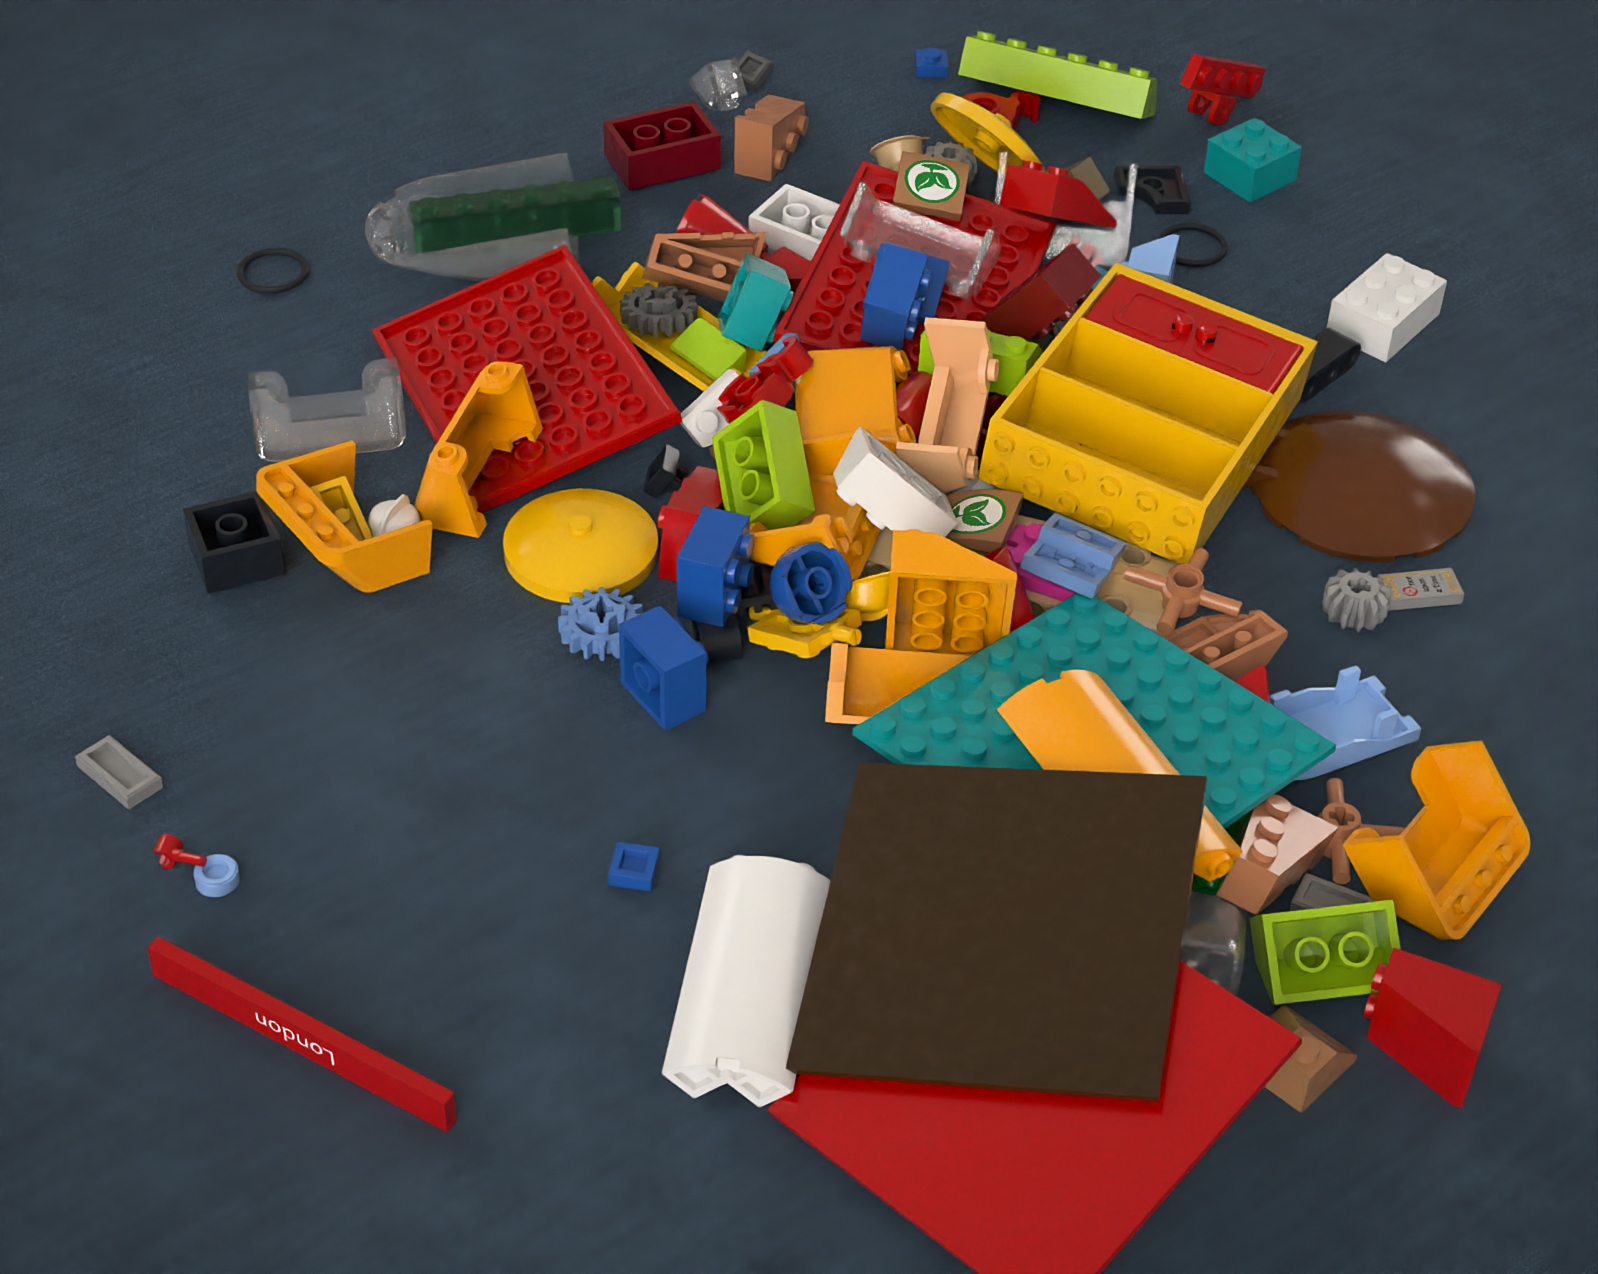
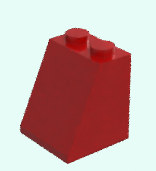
M1393 948L1388 965L1379 962L1371 984V989L1379 992L1371 991L1364 1010L1363 1017L1371 1020L1366 1038L1451 1105L1462 1109L1502 984Z

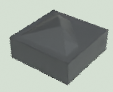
M747 50L729 72V75L733 81L757 91L774 69L772 61Z

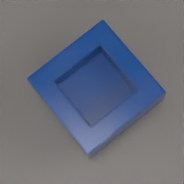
M934 47L915 49L916 77H947L948 61L946 50Z
M617 842L608 872V885L651 891L660 861V848Z

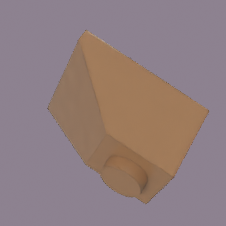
M1283 1004L1269 1018L1302 1039V1044L1265 1085V1088L1302 1113L1356 1061L1357 1054Z

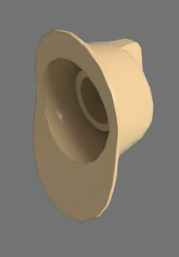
M907 135L891 138L872 147L870 154L876 158L879 166L898 172L902 151L923 155V143L930 140V137Z

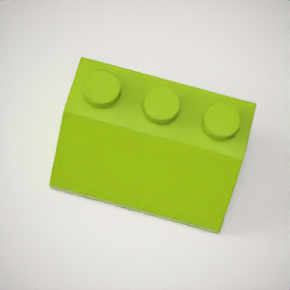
M987 329L993 359L999 360L998 379L996 382L991 381L989 391L1009 396L1043 354V351L1039 344L1028 342L1022 337H1008L993 333ZM924 330L921 334L918 371L933 375L935 364L927 333Z
M761 400L712 437L725 511L750 516V523L761 522L768 531L793 527L816 511L797 411Z
M1393 900L1262 914L1249 918L1255 962L1272 1005L1370 994L1371 991L1378 993L1379 991L1371 989V984L1379 962L1388 965L1393 948L1401 950Z

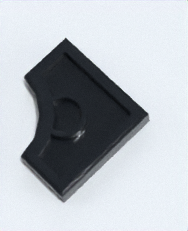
M1115 166L1114 178L1118 195L1131 196L1143 200L1152 207L1155 214H1189L1190 202L1180 166Z

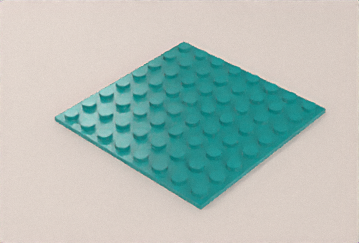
M1079 593L1072 595L1009 633V635H1006L855 726L852 735L894 764L1043 770L998 712L997 708L1015 693L1041 678L1046 683L1061 679L1060 674L1062 671H1091L1102 678L1180 775L1207 776L1208 782L1204 804L1224 829L1336 751L1335 743L1097 596L1091 599Z

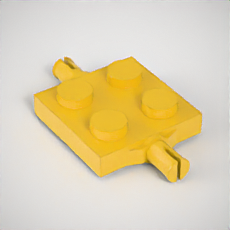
M762 606L763 612L755 613L753 607L749 609V618L758 621L747 628L751 643L766 646L770 650H782L797 654L800 658L815 657L820 654L821 650L834 642H843L856 646L862 638L861 631L856 629L862 625L860 610L845 607L844 611L834 620L819 624H809L793 621L781 613L779 609L770 610L769 607Z

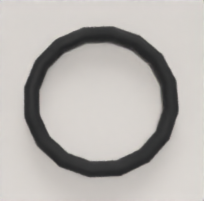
M1178 223L1166 228L1159 236L1160 239L1179 230L1191 229L1203 231L1214 236L1221 246L1219 253L1207 259L1192 260L1176 255V263L1191 267L1215 264L1225 257L1228 249L1225 237L1218 230L1198 223Z
M265 248L254 251L244 257L237 266L236 276L243 286L252 291L280 293L300 285L308 276L309 264L304 256L294 250ZM267 255L289 256L297 260L302 266L301 273L297 278L289 283L278 286L254 284L246 279L244 269L253 260Z

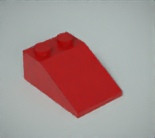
M1023 160L1022 167L1008 164L1000 205L1054 218L1116 228L1117 221L1085 183L1081 179L1067 177L1068 169L1048 166V170L1045 172L1042 171L1043 164Z

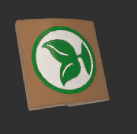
M902 151L892 208L960 221L970 164Z
M976 489L948 494L947 498L958 524L945 538L965 548L968 547L986 552H991L999 547L1003 549L1022 507L1023 493L995 489Z

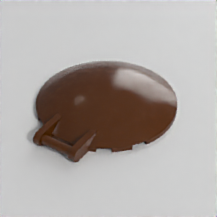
M1323 411L1300 416L1285 422L1243 485V487L1251 488L1253 495H1257L1263 505L1262 512L1279 529L1286 527L1299 535L1298 541L1329 555L1365 562H1394L1396 556L1414 554L1416 558L1442 549L1444 542L1452 537L1458 538L1465 530L1475 506V487L1472 477L1463 461L1450 447L1431 433L1408 422L1364 411Z

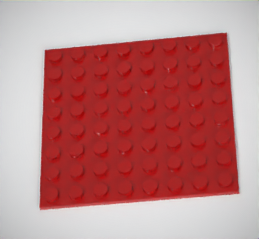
M1180 961L1159 1102L801 1074L795 1080L793 1092L777 1099L767 1110L771 1116L977 1274H1101L1300 1047L1302 1039Z

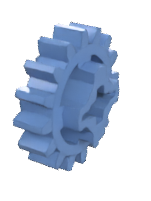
M599 587L596 594H592L587 589L583 590V598L580 599L572 595L570 597V605L561 606V616H558L562 644L570 643L571 653L583 650L584 659H589L592 654H598L600 661H605L606 654L611 653L618 659L620 658L619 624L642 614L643 606L641 603L634 604V596L631 594L621 598L619 589H615L611 594L605 593L604 587Z

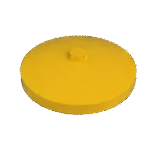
M946 92L940 93L931 104V112L942 128L958 144L963 143L964 148L973 149V155L979 161L1001 176H1006L1008 164L1022 167L1023 160L1042 164L1030 146L1011 128V122L1001 114H993L972 101Z
M578 488L561 490L532 500L513 515L505 528L503 536L504 560L509 573L522 587L549 600L570 603L572 595L581 599L583 598V590L587 589L592 594H596L599 587H604L605 593L611 594L615 589H619L621 596L639 586L654 569L658 558V532L651 516L640 505L624 496L599 489Z

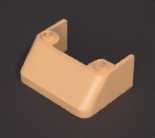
M925 318L924 326L935 368L918 443L897 442L896 451L900 459L946 495L967 487L970 479H976L978 457L975 455L991 381L996 382L998 379L999 360L993 359L985 322Z

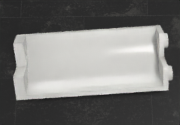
M735 855L730 859L710 866L662 1069V1075L691 1097L697 1098L728 1083L760 1108L793 1092L796 1074L787 1070L786 1064L830 885V880L818 873L814 867L806 863H796L781 858Z

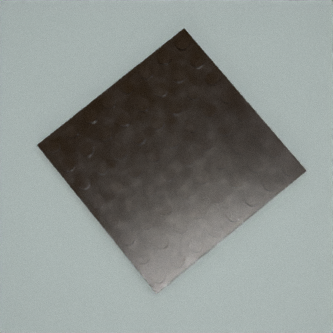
M859 762L786 1069L794 1074L1159 1102L1206 796L1207 776Z

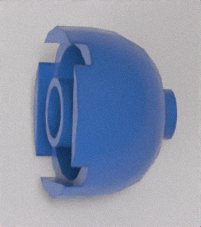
M814 542L793 547L781 555L770 574L769 587L772 599L781 613L793 621L819 624L834 620L844 611L847 603H844L846 592L851 590L852 579L849 566L841 553L835 549L827 548L822 543Z

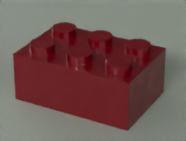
M696 101L603 122L604 156L628 190L642 189L649 185L672 182L679 178L696 174L702 175L709 171L721 169V135Z
M1072 243L1006 294L979 322H985L987 329L996 334L1008 337L1018 336L1028 342H1032L1031 340L1035 338L1040 340L1056 326L1054 323L1059 320L1064 322L1079 309L1078 306L1094 290L1091 286L1101 275L1078 247Z

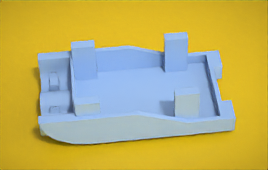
M1357 665L1339 671L1336 687L1307 688L1292 694L1287 689L1270 695L1271 705L1336 744V751L1295 780L1314 778L1419 740L1422 728L1410 715L1402 717L1384 697L1386 688L1375 675L1359 681L1361 670Z

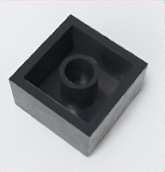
M257 491L183 508L188 543L207 593L285 574L279 535L267 506Z

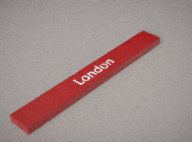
M157 937L147 947L154 977L447 1133L457 1122L454 1091L163 938Z

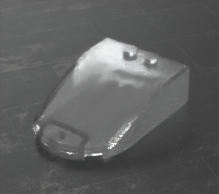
M567 152L435 175L410 182L394 190L396 196L385 204L379 201L371 210L365 222V235L369 248L380 261L391 266L442 277L481 282L563 245H566L579 264V196Z

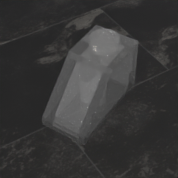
M737 58L706 64L689 79L691 87L708 109L719 107L720 111H726L739 106L738 102L747 95Z

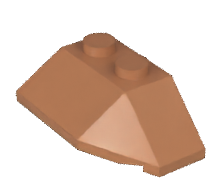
M1262 610L1249 611V615L1240 614L1238 618L1228 614L1202 616L1172 631L1169 635L1161 637L1229 679L1236 681L1259 666L1266 667L1286 640L1288 631Z

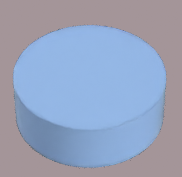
M223 854L209 855L206 857L207 863L204 867L195 866L193 873L196 888L205 896H225L234 891L239 884L238 865L230 856Z

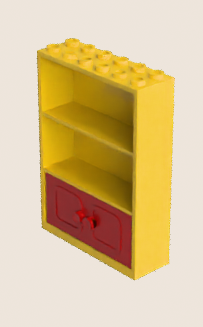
M1115 262L991 417L978 479L1005 491L1023 493L1024 499L1178 564H1188L1194 550L1203 548L1299 402L1318 341Z

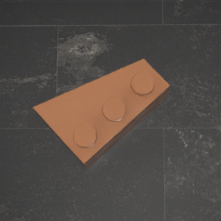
M768 94L755 103V109H746L745 116L738 115L735 117V174L771 182L778 170H783L787 156L790 152L793 153L795 151L798 139L801 135L804 136L808 129L809 118L805 116V102Z
M722 232V234L700 235V233L655 234L642 278L657 283L662 282L668 286L676 284L678 289H688L691 293L724 302L745 254L748 253L760 258L766 232H755V234Z
M1272 795L1249 811L1243 819L1235 838L1236 844L1243 853L1234 861L1232 869L1222 876L1216 896L1255 915L1259 914L1281 896L1287 886L1290 884L1294 885L1300 880L1304 872L1308 869L1312 870L1318 865L1339 827L1292 805L1282 796Z

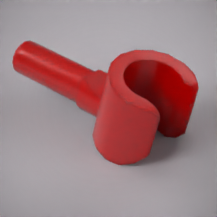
M162 834L153 848L155 854H161L159 863L165 869L173 868L176 862H184L204 867L207 863L205 856L184 852L183 842L171 834Z

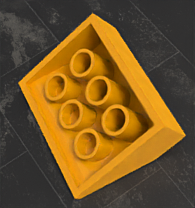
M917 529L893 530L885 649L975 655L1006 635H1009L1017 573L937 533L922 532Z

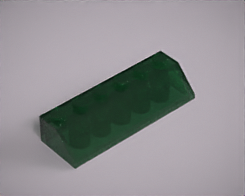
M594 177L590 180L573 182L561 181L557 184L540 186L527 185L523 188L507 190L493 189L489 192L474 194L459 193L455 196L441 198L426 197L416 201H409L407 216L416 255L621 230L620 193L614 177Z

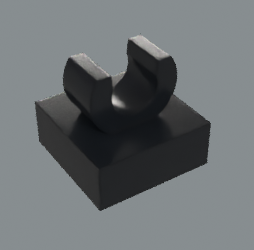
M666 444L649 465L644 486L645 493L657 499L665 488L670 493L680 489L683 479L689 474V470L683 465L678 464L679 450Z

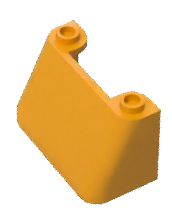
M893 346L808 351V354L813 359V363L802 376L795 379V403L802 441L853 432L861 426L863 429H869L873 437L896 455L897 442L916 443L912 428L907 423L903 425L897 413L895 380L898 383L902 382L908 377L907 371L911 370L909 359L903 350L898 351Z
M497 361L486 366L478 375L431 452L414 507L419 512L421 522L429 519L433 523L432 529L479 538L487 523L484 514L477 512L478 505L475 497L468 494L474 481L494 449L511 452L514 447L513 442L517 439L527 437L528 441L535 442L543 427L523 365Z
M855 431L802 441L816 511L793 527L768 531L761 522L750 523L749 533L754 534L755 537L753 550L750 555L751 560L775 566L778 558L788 549L817 542L841 553L849 566L852 580L860 577L881 529L867 518L866 513L868 511L858 503L851 506L836 492L838 487L833 474Z

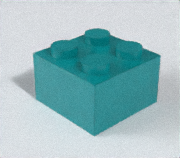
M1254 117L1208 139L1204 173L1251 203L1296 180L1302 147Z
M745 254L717 316L722 336L760 352L766 342L770 344L773 341L774 332L778 326L775 321L780 310L784 312L787 310L793 297V291L790 290L791 285L785 269L751 254Z

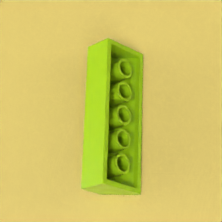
M977 31V36H966L958 75L1139 119L1155 115L1157 79L1148 77L1149 71L1130 67V71L1126 72L1118 70V64L1114 62L1099 60L1097 65L1087 62V56L1076 53H1069L1068 57L1056 55L1057 49L1038 45V49L1034 50L1026 48L1027 42L1012 38H1008L1007 43L996 41L995 34Z

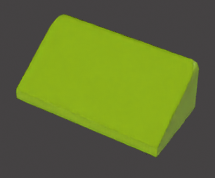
M701 317L696 319L671 344V350L714 381L721 377L728 369L735 368L741 373L745 372L746 349L734 340L722 336L719 329Z

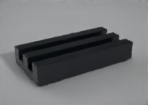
M762 563L753 564L754 574L761 572L766 593H758L753 574L749 586L751 596L744 597L741 591V600L738 608L739 616L747 615V607H753L755 613L763 612V604H769L770 610L778 609L770 592V571L768 565Z

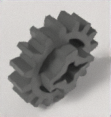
M660 282L658 287H654L646 283L642 288L633 287V293L625 292L624 299L620 300L622 324H628V330L630 331L639 329L640 335L652 332L654 337H658L660 333L673 336V333L676 331L683 333L685 326L689 327L697 319L696 296L689 295L688 289L679 291L676 284L665 287L664 283Z

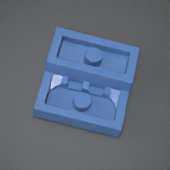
M1054 513L1041 527L1038 540L1023 555L1020 569L1093 599L1118 563L1127 542Z

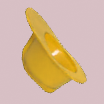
M890 571L852 581L851 590L846 592L844 603H847V608L860 610L861 622L880 620L888 614Z

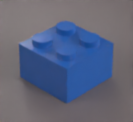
M886 243L865 302L860 340L879 346H893L898 351L903 349L906 339L913 340L918 324L919 311H923L929 291L927 288L932 275V271L926 269L929 255Z
M707 506L702 508L677 556V617L723 628L730 613L735 614L741 600V591L743 587L748 588L754 574V565L749 563V557L755 540L754 534L749 533L750 516Z
M660 605L620 623V682L654 720L666 731L706 712V693L708 692L706 664L709 661L708 654L703 644L695 641L684 630L680 620L676 617L672 618Z

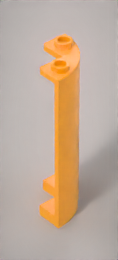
M832 643L825 722L860 724L973 655L848 647V644Z
M1087 670L1062 671L1060 674L1061 679L1046 683L1041 678L1015 693L997 708L998 712L1043 770L1180 775L1102 678L1094 672ZM1204 804L1194 874L1211 882L1227 874L1232 869L1234 861L1243 851Z

